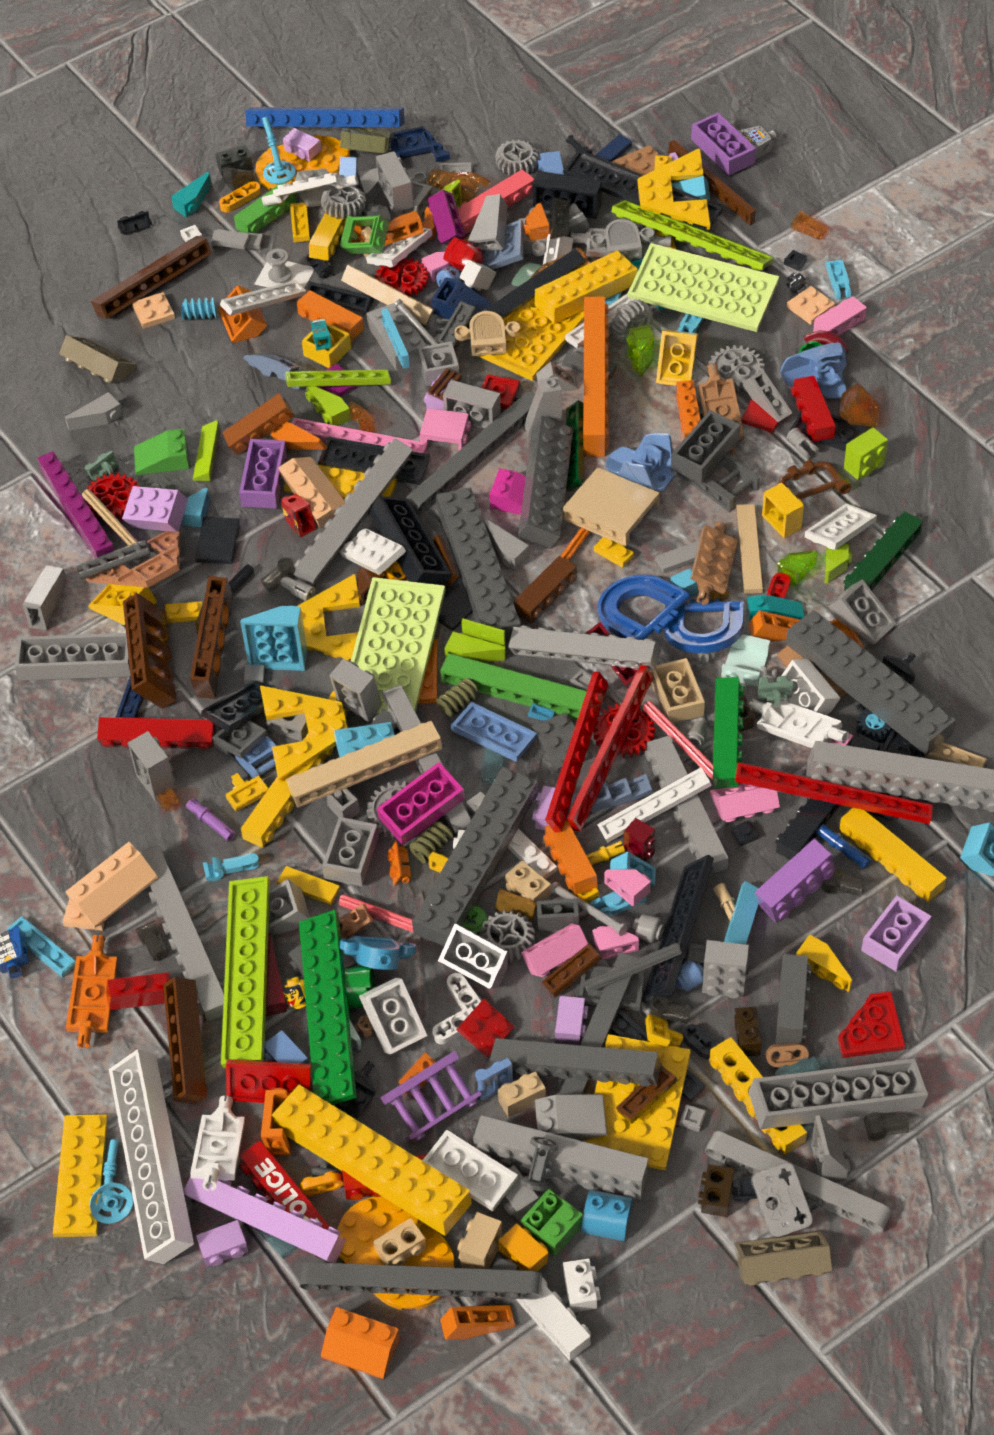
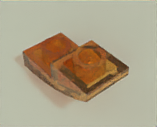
M351 401L348 405L350 408V418L353 421L359 422L361 430L376 433L373 417L364 408Z

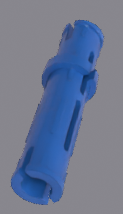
M825 824L819 827L816 834L826 840L832 848L841 851L863 869L870 864L871 858L842 838L840 833H835Z

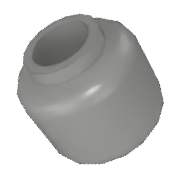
M644 913L640 918L635 919L633 929L639 939L653 943L662 937L664 925L660 918Z

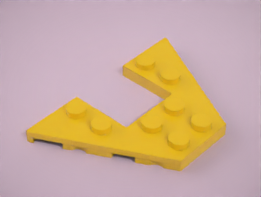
M696 149L638 178L640 209L653 211L659 215L663 213L671 216L672 219L686 221L691 225L694 223L707 227V230H710L707 199L674 202L671 180H685L703 176L700 149Z
M355 574L297 606L301 607L308 651L324 652V655L335 658L342 657L347 661L352 658L358 632L326 636L323 612L360 607Z
M260 686L266 720L305 714L310 740L272 747L279 782H282V779L293 771L297 772L303 765H307L317 759L320 753L336 746L334 730L347 728L342 702Z

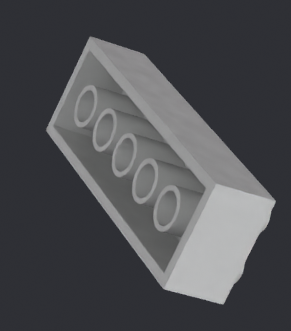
M126 633L18 637L15 670L18 680L130 676Z

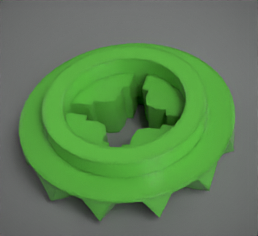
M474 906L467 918L470 920L475 919V924H467L468 921L466 919L462 927L475 934L481 931L484 921H487V915L484 910Z

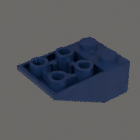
M448 277L444 279L431 299L432 308L435 309L433 314L448 319L451 318L460 301L476 307L474 315L492 305L491 302L463 282Z

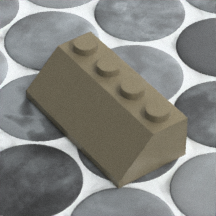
M66 335L59 352L60 355L65 357L64 360L70 363H77L79 368L88 369L92 375L102 376L105 382L111 384L122 382L138 365L86 337Z
M821 1230L734 1243L740 1276L744 1284L757 1285L762 1281L778 1282L782 1278L789 1277L799 1279L803 1278L804 1275L813 1274L819 1276L832 1271L830 1246Z

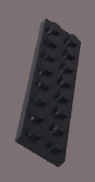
M706 855L684 866L658 948L660 950L678 943L682 953L652 966L642 1001L648 1005L672 995L676 989L675 983L681 972V964L687 953L686 948L692 937V928L697 921L696 915L702 904V896L708 885V877L713 869L714 858L710 855Z

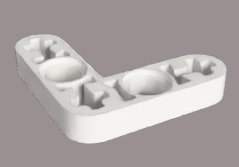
M453 973L448 976L447 988L462 1011L434 1026L433 1039L438 1044H446L461 1036L456 1030L458 1027L454 1023L457 1020L464 1021L474 1010L473 1007L475 1006L476 1008L481 1002L465 977L459 973ZM454 981H456L457 983L460 982V991L457 985L453 984ZM464 995H470L473 998L470 1002H463L461 1000ZM441 1031L442 1033H446V1035H445V1036H442L441 1034L439 1035L438 1032Z

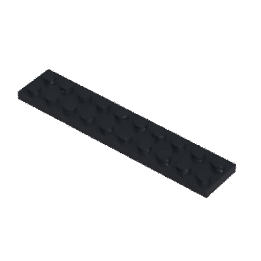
M582 150L576 152L563 170L564 175L601 181L602 192L640 206L637 180L644 175ZM672 187L674 202L703 200ZM707 201L711 229L721 215L723 207ZM695 223L691 225L703 231L709 232V230H707V227L698 225Z

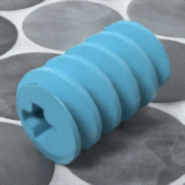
M205 297L204 302L198 298L197 303H195L193 298L188 303L187 298H185L181 305L183 320L186 315L189 320L192 319L193 315L195 319H198L199 315H201L202 319H205L206 314L209 319H212L213 314L217 319V306L214 297L211 298V302H208L207 297Z

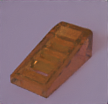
M803 211L799 212L790 225V228L818 240L829 229Z

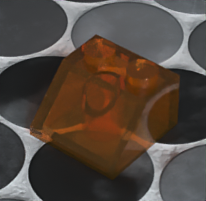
M859 382L842 393L839 413L844 420L853 425L878 426L881 406Z

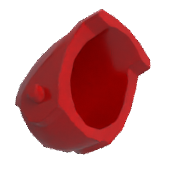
M454 237L448 244L443 259L451 266L463 271L468 260L482 264L483 253L480 251L481 248H476L473 244Z

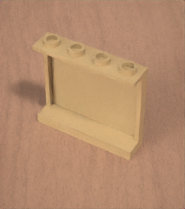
M597 467L563 507L564 520L627 546L630 542V532L653 505L659 507V492Z

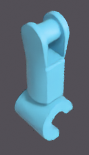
M255 853L223 859V863L221 859L212 857L213 864L203 863L206 879L211 882L217 881L223 877L224 871L225 874L243 870H255L259 867V857Z

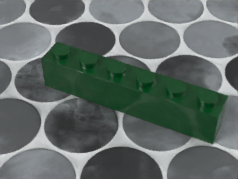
M905 511L900 516H897L892 526L886 528L882 538L875 541L871 551L868 550L863 560L855 565L853 572L846 575L843 584H845L844 591L862 579L872 591L919 536L923 520Z

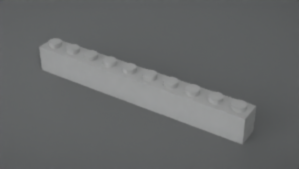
M394 438L391 443L388 442L385 445L384 453L382 455L379 454L373 463L375 465L366 470L364 473L365 478L362 481L359 480L354 487L355 491L346 496L344 500L346 503L336 509L334 513L336 516L333 520L330 518L324 526L326 529L323 533L320 531L314 539L316 542L313 546L309 545L304 552L306 555L303 559L299 558L295 563L294 567L296 570L294 575L310 586H313L371 510L377 498L384 493L409 460L413 449L397 438Z
M157 845L140 852L158 876V879L148 886L151 890L148 893L152 904H157V908H155L156 914L159 919L163 918L164 923L162 927L165 935L169 934L171 937L168 941L172 951L176 950L178 955H175L179 967H184L183 977L196 980L199 1015H204L207 1022L223 1016L224 993L161 848Z

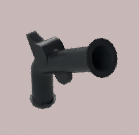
M573 135L568 136L566 139V143H570L576 149L575 153L578 150H582L591 154L593 151L589 150L587 146L582 147L574 139Z

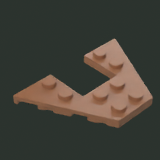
M180 528L178 532L165 531L147 541L149 548L158 554L131 570L123 564L85 578L86 581L148 588L157 585L159 581L173 576L174 573L180 570Z

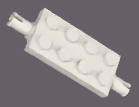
M338 172L325 174L324 178L322 176L308 178L309 182L307 180H299L293 182V185L291 183L278 185V189L273 190L272 195L262 197V202L264 206L285 202L290 194L332 185L338 189L358 185L357 175L344 177V175H338Z
M752 699L749 702L750 708L762 714L761 719L757 722V727L765 732L809 748L813 747L815 740L829 742L833 739L844 744L849 739V732L840 730L843 727L840 720L780 700L779 706H775L770 702L764 703L757 699Z
M221 1096L219 1107L211 1115H202L191 1167V1178L204 1179L203 1188L208 1191L210 1184L211 1191L216 1189L217 1180H235L245 1117H236L232 1113L233 1099L230 1096H227L226 1101H224L225 1096Z

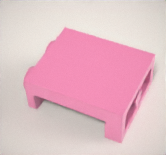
M427 408L420 431V442L429 444V440L456 443L458 444V450H461L468 441L467 431H471L472 422L469 421V414Z

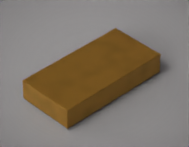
M501 889L498 892L495 909L501 912L505 910L506 913H510L513 910L515 915L520 912L522 917L527 916L528 922L532 923L535 918L537 903Z

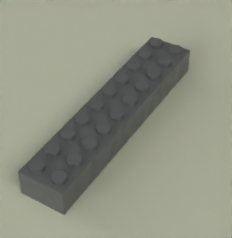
M472 488L436 494L437 511L457 569L463 580L476 622L505 630V640H510L513 627H520V621Z
M815 610L811 611L787 630L786 645L804 659H809L815 668L925 755H928L953 735L956 721L954 718Z
M504 767L501 768L412 920L413 934L445 946L454 924L463 926L537 797V780Z

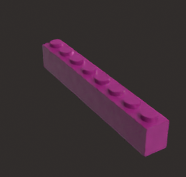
M54 451L38 457L37 460L42 475L94 558L113 552L114 549L111 541Z

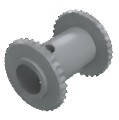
M273 249L266 255V261L272 266L268 272V277L276 283L285 282L291 277L290 269L285 266L289 259V254L283 249Z

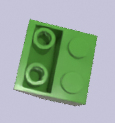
M548 1189L521 1219V1223L529 1230L537 1242H542L547 1247L548 1252L556 1257L582 1227L583 1214Z

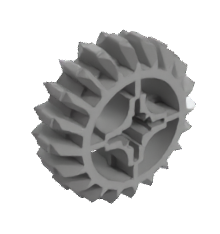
M512 139L511 142L506 141V144H501V147H498L495 155L496 164L499 170L503 171V174L508 173L509 176L520 170H524L526 173L533 172L538 165V149L531 142H526V140L520 141L518 139V141H514Z
M331 186V188H326V191L323 192L321 204L323 211L327 215L330 214V217L335 216L336 219H344L347 216L356 217V215H361V212H364L366 199L361 189H357V186L342 189Z
M640 299L629 301L628 304H624L622 308H619L618 313H615L616 316L612 319L610 331L618 341L623 344L626 342L630 343L642 334L644 335L645 330H648L647 327L651 324L653 312L649 305Z
M503 910L502 914L496 912L494 914L495 917L489 916L488 921H484L483 928H481V937L508 951V959L511 963L515 957L520 960L521 952L530 948L535 942L533 924L528 922L527 916L522 917L520 912L515 915L513 910L510 913H506ZM516 929H519L524 936H520ZM492 935L495 936L497 940H499V943H496L492 939Z

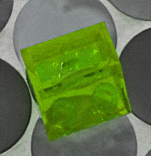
M649 324L630 328L629 336L626 337L629 346L626 349L629 359L631 358L633 370L637 371L639 377L644 375L653 362L654 335Z

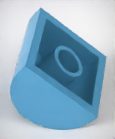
M590 1189L583 1214L582 1233L625 1241L633 1198Z

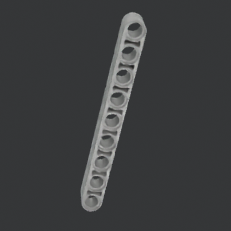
M401 685L382 691L384 702L400 732L421 724ZM436 752L415 760L421 774L438 762L441 763ZM462 802L443 815L453 834L458 833V830H465L471 821Z
M720 1131L713 1133L705 1149V1153L709 1157L750 1176L782 1163H790ZM792 1164L806 1201L872 1231L883 1232L892 1213L889 1207ZM781 1169L782 1173L779 1175V1178H784L785 1182H787V1176L790 1173Z

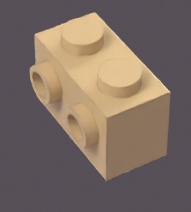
M521 861L505 875L508 891L537 903V901L546 900L551 895V884L524 861Z
M536 1071L531 1074H524L519 1080L506 1083L498 1089L499 1103L508 1118L535 1106V1099L546 1097V1088Z

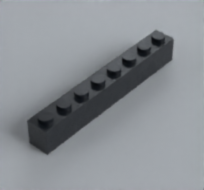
M859 734L856 739H852L848 745L877 751L880 748L879 743L862 734ZM807 798V803L799 807L794 820H789L784 833H780L775 840L777 844L776 852L791 860L817 837L816 832L819 827L827 824L840 805Z

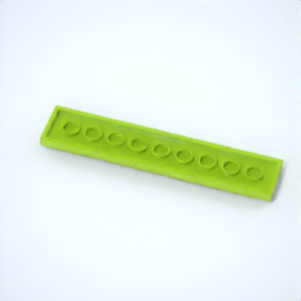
M626 200L613 205L611 210L619 218H628L635 224L641 223L653 230L661 231L660 233L663 235H672L678 241H687L694 247L705 248L707 252L721 254V257L725 259H734L738 264L750 265L752 269L757 271L765 269L773 264L774 261L772 256L663 214L659 215L653 211L640 209L639 205Z
M268 876L229 881L221 1065L223 1068H226L227 1059L264 1061L270 879Z

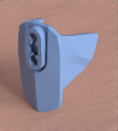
M840 343L821 345L790 356L784 361L780 373L790 387H793L794 379L814 375L823 397H847L842 374L847 365L846 352Z
M651 433L643 437L636 451L624 446L618 448L608 456L606 469L657 492L664 491L674 478V472L671 469V454L673 453L671 436L664 433Z

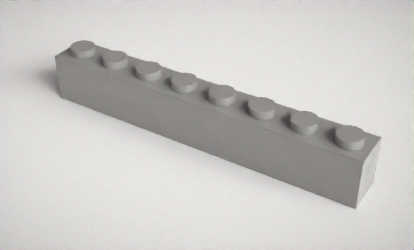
M528 626L513 627L508 646L514 655L639 668L640 665H647L649 670H656L660 653L659 646L652 639L637 640L633 637H626L625 639L615 635L607 637L597 633L588 635L578 631L569 633L560 629L555 631L541 627L531 629Z
M669 736L647 742L645 756L647 761H651L653 765L652 771L655 777L658 776L661 789L688 775ZM698 794L674 806L675 820L677 823L680 822L683 837L688 839L689 849L692 854L695 853L696 860L706 855L713 857V869L710 874L728 869V856Z

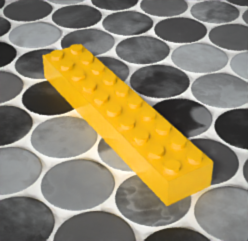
M300 1085L294 1089L272 1114L275 1129L283 1128L287 1137L341 1171H345L363 1185L444 1236L447 1235L472 1204L469 1189Z

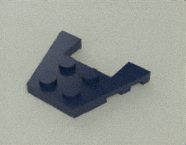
M423 126L392 133L390 152L395 151L397 157H409L432 151L436 162L450 159L449 152L445 151L443 146L437 143Z

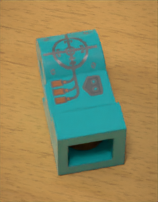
M325 319L310 321L316 351L332 348L330 333ZM319 340L327 341L325 344H318Z

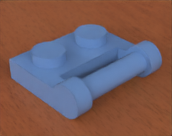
M266 736L244 757L239 758L235 755V758L252 779L258 775L260 777L275 767L274 758L258 769L254 767L272 756V747L276 745Z
M508 1058L495 1062L486 1070L478 1069L476 1071L475 1079L478 1082L476 1092H481L482 1095L478 1097L480 1100L488 1099L498 1093V1089L502 1085L513 1082L512 1063ZM490 1080L491 1085L487 1087L486 1081Z

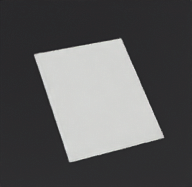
M287 261L285 266L290 269L291 277L285 282L276 283L268 277V272L272 266L266 262L255 285L271 287L296 280L305 288L314 269L311 266Z

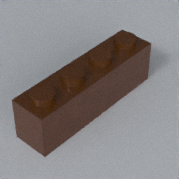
M558 556L513 601L517 615L529 623L539 618L542 612L547 607H550L559 595H562L570 584L576 581L577 566Z

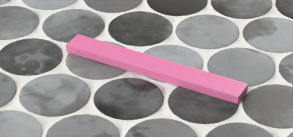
M294 418L292 424L318 437L322 441H327L329 436L385 446L388 442L391 443L394 438H397L412 448L413 452L426 454L428 449V443L299 418Z

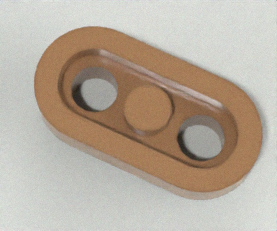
M799 1042L771 1045L766 1051V1059L773 1067L801 1065L809 1057L806 1046ZM795 1050H800V1054L794 1055L793 1053ZM774 1052L780 1053L778 1057H773L772 1055Z

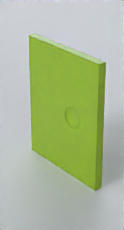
M462 619L463 634L506 647L505 630Z

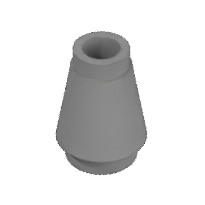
M697 720L686 735L697 748L704 744L706 723L702 720Z

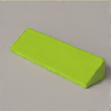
M219 421L202 426L193 481H211L220 431Z

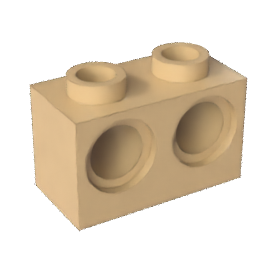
M411 1218L373 1241L375 1251L383 1263L392 1266H402L407 1259L420 1255L424 1248H426L425 1237ZM408 1238H415V1239H416L415 1241H413V1242H411V1243L406 1242V1239H408ZM391 1249H394V1250L397 1251V1252L394 1253V1254H388V1253H387V1251H389V1250H391Z

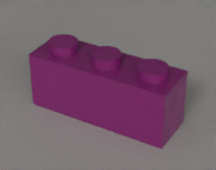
M442 190L429 197V209L432 212L433 223L437 229L438 239L441 244L448 245L454 237L462 240L466 238L453 193Z

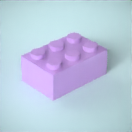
M133 486L122 519L133 528L178 532L188 499L178 490Z
M896 895L863 938L861 951L892 970L897 971L928 931L931 915Z

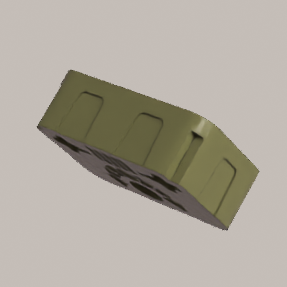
M343 127L340 147L388 153L391 146L392 132L361 127Z

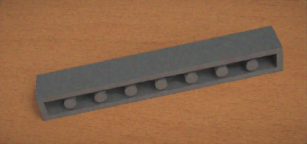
M495 1038L490 1057L492 1065L499 1060L503 1061L508 1058L512 1063L513 1073L520 1075L531 1074L536 1071L540 1077L556 1076L561 1079L577 1078L582 1081L589 1079L604 1083L612 1081L621 1084L634 1083L642 1086L657 1085L662 1065L658 1052Z

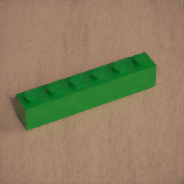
M739 677L716 678L713 782L715 788L739 787V783L734 782L738 762H743V754L740 751V746H743V735L740 734V729H743L744 722L743 717H740L741 712H744V702L741 701V696H744V684H740Z

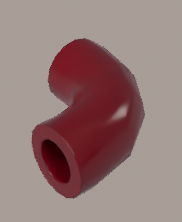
M818 330L804 335L806 343L817 341L823 345L840 343L845 348L846 354L849 352V348L842 338L831 331Z

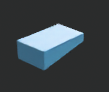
M532 703L528 717L546 721L553 718L555 711Z

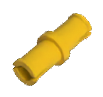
M618 841L607 847H599V850L586 856L590 864L595 865L602 861L607 862L609 858L625 853L622 842Z

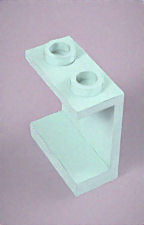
M742 634L731 645L726 663L722 665L721 678L739 677L740 683L758 687L760 668L766 664L770 650V640Z

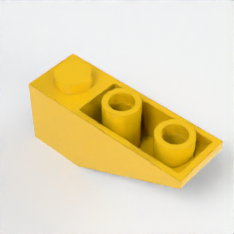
M809 934L796 955L808 956L807 964L811 965V971L819 978L826 979L837 988L850 992L852 979L828 944Z

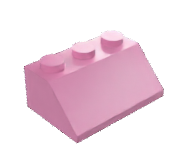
M742 783L737 788H720L710 791L717 815L720 819L725 820V822L737 820L736 817L740 816L746 818L756 815L755 813L761 811L763 813H770L774 811V808L780 807L778 794L775 790Z

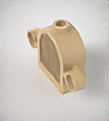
M482 311L474 315L470 321V329L465 326L455 328V338L457 340H471L472 356L506 353L505 336L514 337L520 333L519 323L511 321L504 326L502 317L491 311Z

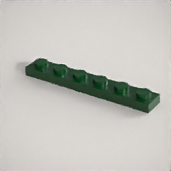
M580 400L566 408V425L573 428L566 488L570 491L583 483L584 403Z

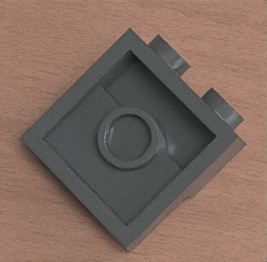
M248 721L230 732L221 729L212 738L217 750L228 756L232 753L242 758L268 735L265 729Z

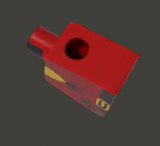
M298 494L282 498L281 505L285 519L300 538L316 530L311 507L306 500Z

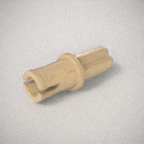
M725 883L716 885L713 890L720 901V907L724 908L731 921L735 908V899L729 894Z

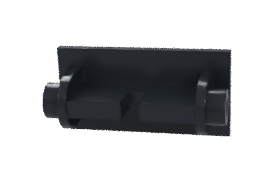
M140 211L133 216H124L117 220V227L120 233L126 235L135 232V225H137L139 230L149 228L152 225L149 211Z
M309 254L307 255V262L320 278H327L329 273L334 276V273L331 271L333 267L328 261L310 258Z
M737 1178V1180L732 1181V1187L736 1189L732 1190L733 1199L742 1202L757 1199L751 1178ZM773 1197L767 1198L766 1201H771Z

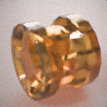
M170 787L163 794L159 793L156 795L159 805L165 812L171 806L179 805V800Z

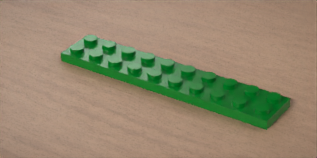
M332 910L300 921L299 931L313 1090L315 1095L331 1105L357 1098L343 952L340 949L339 913L336 910Z

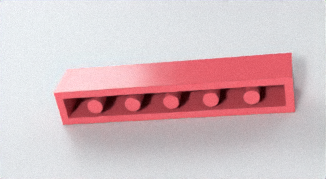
M520 170L457 208L464 233H469L473 229L486 196L500 194L509 208L533 193L532 184L534 178L524 170Z

